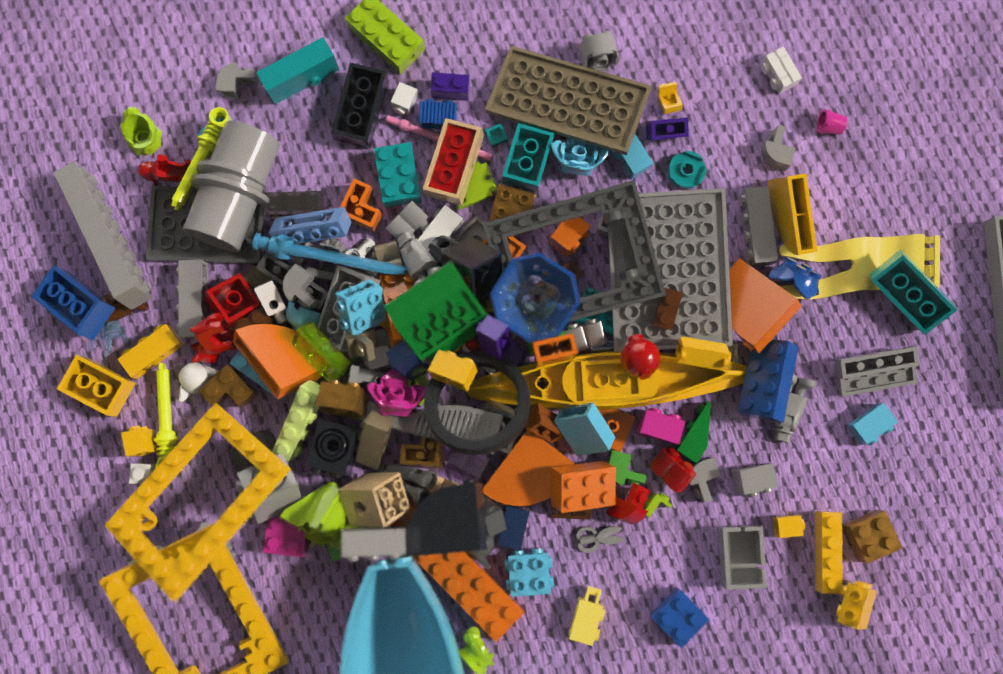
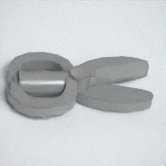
M611 526L597 533L592 527H582L576 534L578 548L582 552L591 553L598 548L599 542L608 545L620 543L623 541L622 537L610 535L621 531L622 528ZM584 531H591L593 535L580 536ZM595 542L592 548H584L582 546L583 544Z

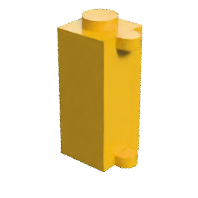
M680 336L675 352L677 361L680 364L722 371L725 370V367H728L731 360V353L726 344Z

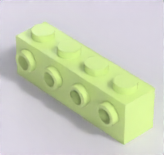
M309 380L299 387L272 451L275 455L283 453L288 462L301 454L303 450L302 445L310 434L309 429L317 418L316 413L319 407L316 405L320 389L319 384Z

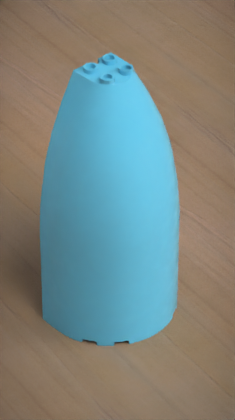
M412 556L395 559V562L392 559H382L375 561V565L368 566L349 617L342 649L340 674H464L456 639L446 613L415 561H412Z

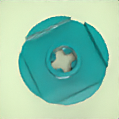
M684 151L675 155L668 166L670 181L682 189H694L703 181L707 172L703 158L693 151ZM689 166L692 173L685 174L682 168Z

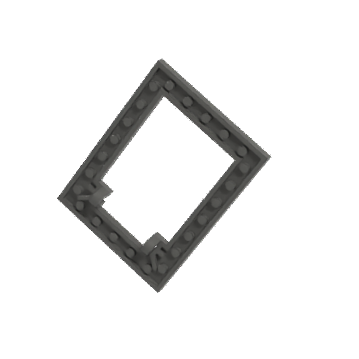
M635 180L483 223L488 246L502 253L504 272L511 259H513L508 237L602 211L605 224L611 223L614 220H625L637 268L618 273L622 287L579 298L580 304L568 322L666 296ZM513 282L507 286V291L513 289ZM521 290L516 297L517 307L537 321L548 320L557 305L527 313ZM569 301L566 304L565 309H569L572 306L573 301ZM527 320V327L530 331H536L533 322Z

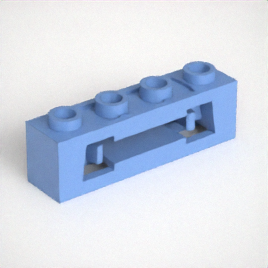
M344 207L275 218L269 234L271 237L278 235L290 236L294 239V244L346 237L351 220Z

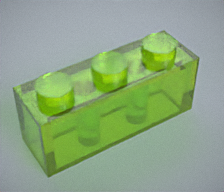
M312 321L296 329L292 344L327 381L337 380L345 375L350 361Z

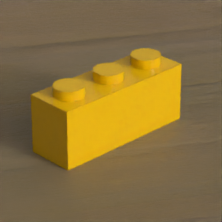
M162 324L157 326L151 335L141 338L136 346L123 351L118 361L131 378L139 379L183 346L184 343L171 326Z

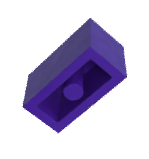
M432 72L430 87L432 98L468 101L469 75Z
M688 117L645 121L646 140L689 137Z
M489 315L478 323L476 332L481 350L501 361L512 347L508 326Z

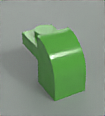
M610 450L608 463L616 467L617 484L624 486L625 479H628L627 483L630 484L636 483L639 485L640 482L645 483L647 475L628 471L631 459L630 454Z

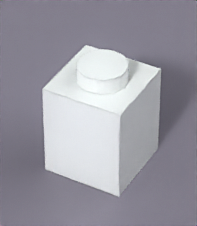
M399 82L391 100L392 108H394L396 113L410 115L418 97L417 89Z
M131 463L129 483L142 484L155 470L156 464Z

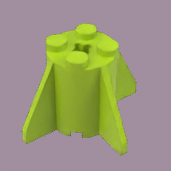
M329 481L327 485H323L285 509L280 516V519L296 526L299 532L301 530L305 532L304 537L311 541L310 549H313L315 544L323 547L325 544H330L329 548L335 547L341 550V529L356 528L350 527L339 493L340 488L334 482Z

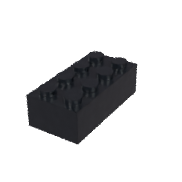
M355 63L349 64L331 130L335 141L371 149L389 82L387 71Z

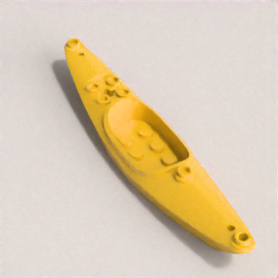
M621 352L577 355L572 360L536 368L535 363L517 367L527 382L530 392V406L538 403L545 408L561 409L594 402L598 410L654 405L729 389L744 383L747 368L746 365L731 361L724 371L680 364L677 361L676 354L660 352L661 360L658 369L650 378L645 380L632 377L625 372L620 361ZM496 372L473 380L466 392L473 399L481 401L491 399L501 404L517 405V390L512 381L502 372ZM541 379L544 383L548 384V386L544 387L545 389L537 386Z

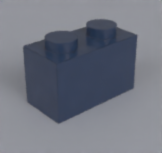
M402 340L386 352L389 358L387 362L393 371L397 370L403 378L406 376L411 381L430 367L419 359L405 340Z
M507 505L506 509L502 508L506 530L496 534L495 540H498L497 545L521 551L530 511Z

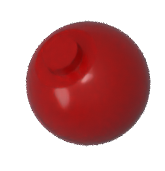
M632 335L628 337V343L621 351V365L630 376L645 380L650 378L658 369L661 360L660 352L657 346L652 341L644 339L643 335Z

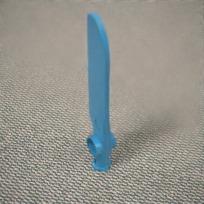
M256 233L252 243L254 250L269 251L270 254H274V257L278 259H291L293 255L385 274L400 275L407 273L405 266L312 246L294 244V239L285 235L272 236L270 238Z

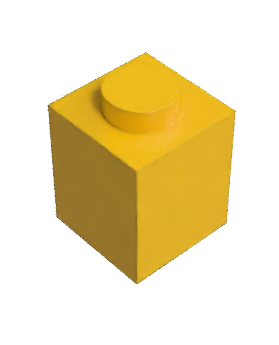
M800 515L773 517L775 537L804 536L805 522L801 519Z

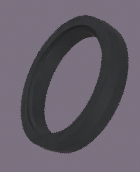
M472 351L457 355V357L462 359L464 357L471 359L476 367H488L498 370L512 381L517 390L518 397L515 414L507 426L493 436L477 440L458 437L443 426L438 414L439 396L446 383L431 378L424 398L427 422L434 435L454 451L467 455H485L496 452L514 441L527 422L530 412V392L527 382L520 370L505 357L499 361L483 351Z

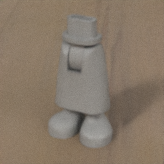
M405 232L397 239L398 248L412 281L415 282L414 286L427 277L425 270L429 276L441 268L436 267L437 262L433 256L409 232Z
M793 375L784 423L774 421L775 427L773 430L776 431L774 439L789 443L790 437L794 435L808 400L803 395L806 390L815 388L816 381L798 378V376ZM795 385V390L793 394L791 393L792 387Z

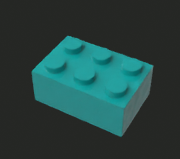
M518 123L502 174V183L538 193L551 150V143L554 139V133Z
M411 142L374 148L384 207L407 205L411 201L414 203L422 202Z

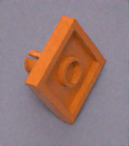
M619 409L599 410L615 436L611 449L621 452L636 417Z

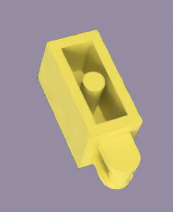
M587 586L584 598L578 597L568 634L569 639L593 646L594 641H598L600 629H597L599 621H603L605 615L603 605L599 603L601 589ZM589 595L595 596V600H588Z

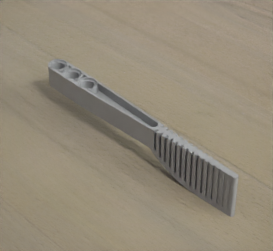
M298 390L295 391L291 403L294 402V399H295V397H296V395H297ZM368 401L365 415L367 417L372 410L377 412L380 410L373 402ZM460 405L438 406L441 423L448 431L458 437L477 440L488 438L500 431L503 415ZM425 409L417 413L411 412V415L408 417L389 415V417L394 418L392 430L440 441L434 435L427 422ZM336 415V416H340V417H344V418H348V419H352V420H356V421H360V422H362V420H363L362 418H355V417H348V416Z

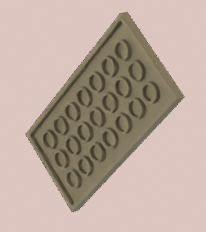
M510 46L485 107V113L627 155L652 86Z

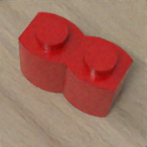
M663 448L649 466L674 492H683L697 475L694 467L686 461L683 462L679 457V452L674 448Z

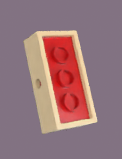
M445 118L423 186L426 196L463 205L484 138L482 127Z

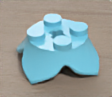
M567 138L565 142L557 140L551 143V149L559 160L562 167L561 170L566 174L589 176L591 171L601 164L609 153L607 149L594 147L593 145Z

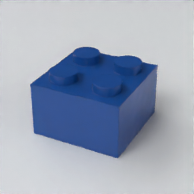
M678 587L650 614L653 620L681 649L709 621V618Z

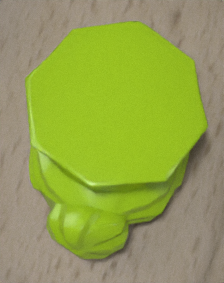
M128 107L123 112L124 119L120 124L121 133L127 141V146L137 155L153 154L161 146L162 131L154 125V122L148 115L141 114L140 110L135 107Z
M475 626L469 627L463 636V640L467 644L463 648H458L459 655L476 674H486L487 667L495 665L493 653H488V648L485 647L480 637L479 629Z

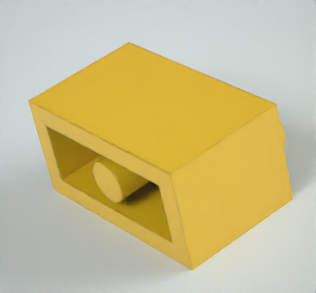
M438 350L428 371L433 379L467 392L477 373V368L474 361L467 357L462 359L451 351L446 350L444 352Z
M147 426L129 427L127 432L121 433L126 457H141L159 452L157 451L158 446H156L153 439L156 438L154 429H148Z

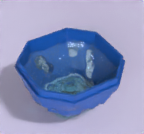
M540 252L511 259L490 292L495 319L506 324L510 331L528 343L559 337L580 304L575 275ZM536 294H539L541 296V300L539 302H536L534 300V296Z

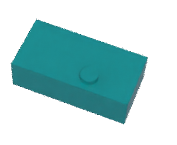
M321 37L256 73L276 105L309 86H317L322 79L336 73L340 69L324 37Z
M901 249L870 273L871 281L924 335L958 311L955 304Z

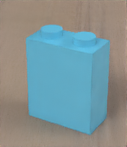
M594 402L561 408L554 420L576 456L610 451L615 436Z

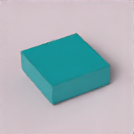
M501 123L484 130L491 148L509 141Z

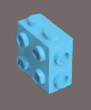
M366 280L335 293V305L340 315L339 324L344 331L352 335H358L364 330L376 327L379 323L386 321V309L382 299L383 291L379 284Z
M543 548L531 549V553H524L523 550H512V554H508V559H504L505 572L509 571L510 579H506L507 592L511 591V597L551 594L550 588H554L553 576H549V568H553L552 556H548L547 551L543 552Z

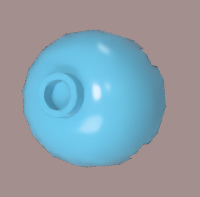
M299 299L296 302L289 300L285 313L286 319L293 325V329L301 333L304 330L311 331L316 329L322 310L317 311L312 307L306 308L298 302Z

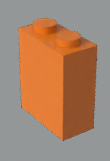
M573 333L533 342L532 345L536 368L572 360L578 354Z

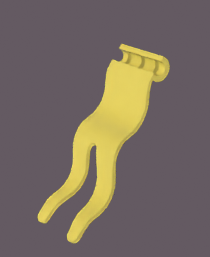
M925 234L893 237H859L817 246L818 252L802 255L791 253L785 245L780 246L778 249L780 256L809 262L851 261L852 267L850 270L819 280V295L810 299L831 297L854 291L880 290L871 281L870 273L900 249L929 278H932V281L940 289V235L925 237ZM925 244H932V248H925ZM924 261H932V265H924ZM794 284L780 286L797 299H804L796 290Z

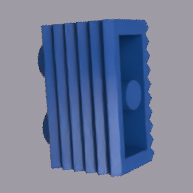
M433 99L419 101V127L442 129L445 118L457 121V103L451 100L435 102Z

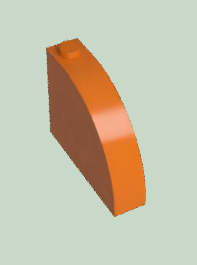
M739 258L729 271L732 329L744 341L742 344L748 350L752 351L754 349L760 353L802 306L796 297Z
M256 324L235 330L232 342L276 399H280L298 390L301 385L309 380L314 382L329 374L332 366L330 358L312 340L293 329L272 324Z
M527 430L484 486L483 494L497 502L512 506H528L540 503L551 497V467L574 465L575 463L542 438Z

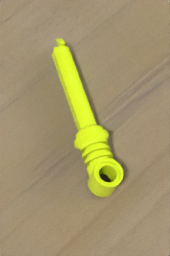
M216 107L210 111L208 125H206L202 135L197 137L198 149L172 197L171 206L175 207L174 210L178 211L186 203L194 187L191 184L193 175L199 174L196 170L199 161L208 160L210 154L214 152L225 122L231 121L228 112L224 108ZM225 118L222 122H217L218 119Z
M159 363V370H156L159 432L156 434V438L153 439L156 446H159L157 448V451H159L157 456H160L157 458L156 467L174 449V445L179 440V436H176V432L172 430L169 370L166 369V364Z

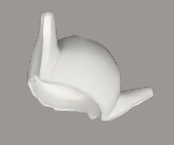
M198 362L186 364L179 373V381L181 383L179 402L185 401L191 394H199L198 390L212 379L219 370L203 366Z

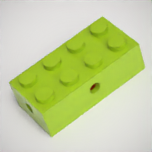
M362 0L345 17L347 27L400 75L426 49L424 40L379 0Z

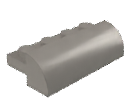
M911 346L836 360L834 363V375L838 380L839 395L844 397L917 384L916 366H919L917 347Z

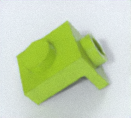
M660 492L659 495L653 493L650 498H647L642 509L648 511L646 516L650 518L660 502L668 508H671L672 504L668 502L670 498Z

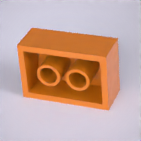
M604 460L551 467V506L560 513L615 505L616 467Z

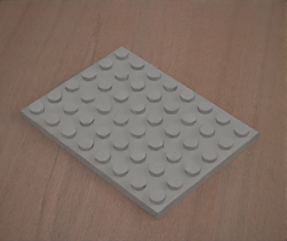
M725 188L638 193L663 286L683 292L672 331L652 325L660 297L612 310L614 352H621L628 343V337L635 334L643 335L644 339L652 341L659 350L677 349L680 336L733 346ZM624 219L607 223L611 290L622 287L618 273L637 268Z

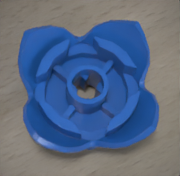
M786 257L781 265L770 271L768 278L785 282L788 280L795 285L796 290L807 300L819 295L818 285L822 275L813 271L811 266L805 263L798 265L797 261Z

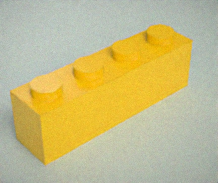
M815 511V591L822 594H842V513Z

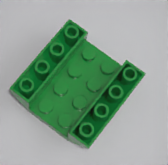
M452 261L384 306L397 331L419 359L429 366L438 350L453 352L476 337L478 323L484 320L487 315L490 316L485 307L483 308L467 287L462 275Z

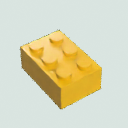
M76 354L57 390L107 416L117 417L136 382L88 357Z

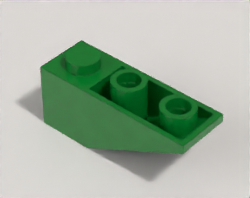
M709 401L699 404L695 410L696 417L694 420L690 419L684 428L687 431L683 437L681 436L679 444L675 445V450L693 464L698 463L708 447L711 408Z

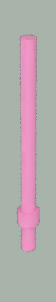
M389 115L386 123L397 126L402 131L407 132L408 130L438 142L440 134L410 124L408 120H400ZM480 150L478 157L490 161L493 154Z

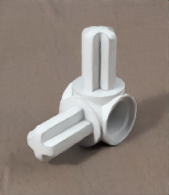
M367 238L357 249H349L345 254L365 258L374 248L375 243L372 239ZM351 267L372 277L377 275L374 271Z

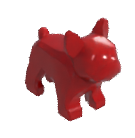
M158 154L155 162H142L138 167V174L145 180L152 181L154 186H157L158 181L180 183L192 160H185V163L180 164L168 160L166 155Z
M214 313L197 323L195 327L190 328V332L195 334V338L198 343L191 345V348L196 351V355L191 359L192 363L201 361L203 364H213L217 362L219 354L223 351L236 350L234 343L227 341L233 340L234 334L231 329H223L220 322L224 321V318L220 313Z

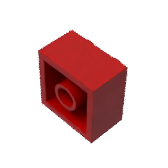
M240 273L207 290L204 296V300L212 312L220 313L224 318V321L220 323L225 330L229 329L237 320L247 318L252 311L260 308L262 305Z

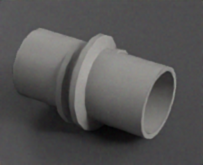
M226 121L211 159L199 161L196 168L199 174L193 175L191 184L198 192L184 224L183 231L206 244L227 251L239 252L256 206L269 203L270 199L262 191L266 187L268 175L280 147L279 142L268 133L251 125L237 121Z

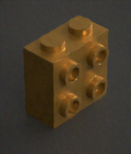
M499 184L489 222L532 210L535 193Z

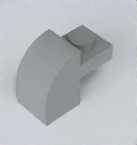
M230 63L219 71L216 80V91L220 97L239 98L240 84L258 85L259 77L252 69L244 68L241 70L238 63Z
M778 125L774 131H770L768 140L761 147V153L767 164L786 171L792 164L796 148L781 144L785 126Z
M294 264L283 280L285 296L294 302L299 298L298 302L306 308H316L320 303L306 291V288L315 277L300 265Z
M715 457L698 461L697 464L692 465L697 475L689 485H696L694 493L701 502L712 500L706 481L721 476Z

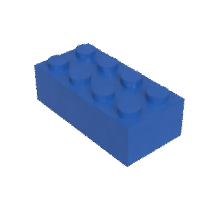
M56 265L52 266L31 296L76 334L94 340L115 310L114 306L72 273Z
M772 339L760 353L754 349L750 351L737 413L751 418L784 423L799 346L790 341Z

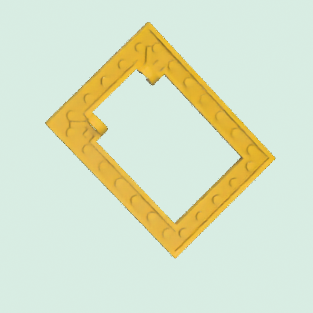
M215 402L104 526L164 593L176 602L291 469ZM218 431L254 464L260 472L191 551L185 546L180 545L176 550L181 555L177 559L172 556L166 559L142 533L143 530L149 531L157 524L156 515L148 507L215 432ZM145 518L149 519L147 522L142 523Z
M214 523L159 551L166 559L170 556L177 559L181 555L176 550L180 545L185 546L191 551ZM225 545L213 558L210 565L250 637L239 642L241 650L246 648V660L219 674H268L286 665L289 659ZM137 561L101 578L99 582L152 674H200L195 665L180 672L178 671L132 591V587L151 579Z

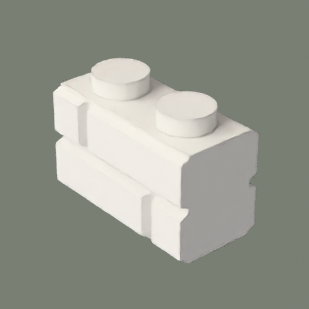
M784 47L766 55L761 61L762 72L768 75L772 89L777 90L778 94L797 85L802 79Z

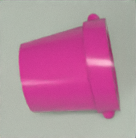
M823 109L817 120L816 131L822 134L841 135L846 128L847 117L831 110Z

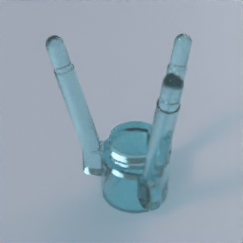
M110 321L104 324L105 365L108 364V355L112 352V340L119 339L121 334L127 347L132 348L125 327H120L119 321Z

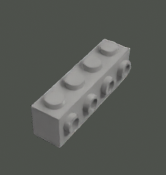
M769 187L746 188L739 197L740 206H743L742 224L745 225L746 229L744 241L748 245V250L746 251L747 261L750 262L751 267L773 265L778 261Z
M201 259L178 261L176 269L178 277L176 288L178 304L176 312L179 315L176 331L181 338L196 339L195 334L190 332V328L195 327L197 323L208 317V305L204 300L205 293L208 290V263Z

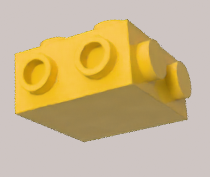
M855 580V583L848 582V585H845L842 590V597H844L842 605H839L837 608V622L857 630L867 629L877 590L871 589L872 585L863 581Z

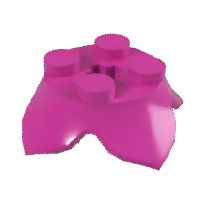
M392 369L381 377L379 385L373 382L367 385L369 393L375 399L377 408L380 409L379 413L383 416H410L413 408L425 398L427 388L417 384L409 387L407 379L403 378L397 370L393 371Z

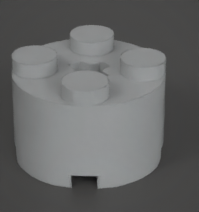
M610 31L594 35L586 34L582 37V42L578 46L582 66L604 72L610 70L609 66L612 64L616 66L620 58L615 39Z

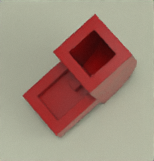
M633 483L626 500L615 496V505L609 506L606 514L627 524L640 522L648 513V511L642 508L647 501L650 490Z

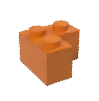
M353 178L340 207L345 208L351 223L375 233L383 215L380 210L368 205L374 191L370 185Z
M580 217L562 222L551 235L549 246L567 259L569 255L573 256L577 252L581 244L580 241L584 242L589 237L591 225Z

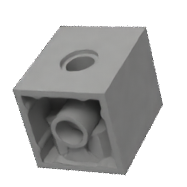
M283 453L277 455L289 467ZM255 465L237 473L239 481L236 482L240 494L260 472ZM291 470L250 516L251 519L255 518L258 524L282 514L285 509L302 499L298 483Z

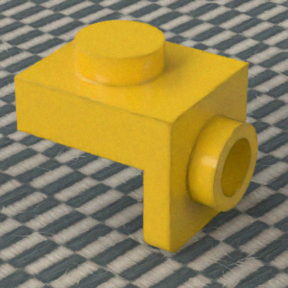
M676 82L658 86V101L664 114L682 111L683 104L677 93Z

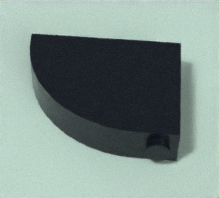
M475 479L463 480V484L441 488L425 498L416 508L407 525L405 532L406 554H404V557L488 550L482 483H475Z

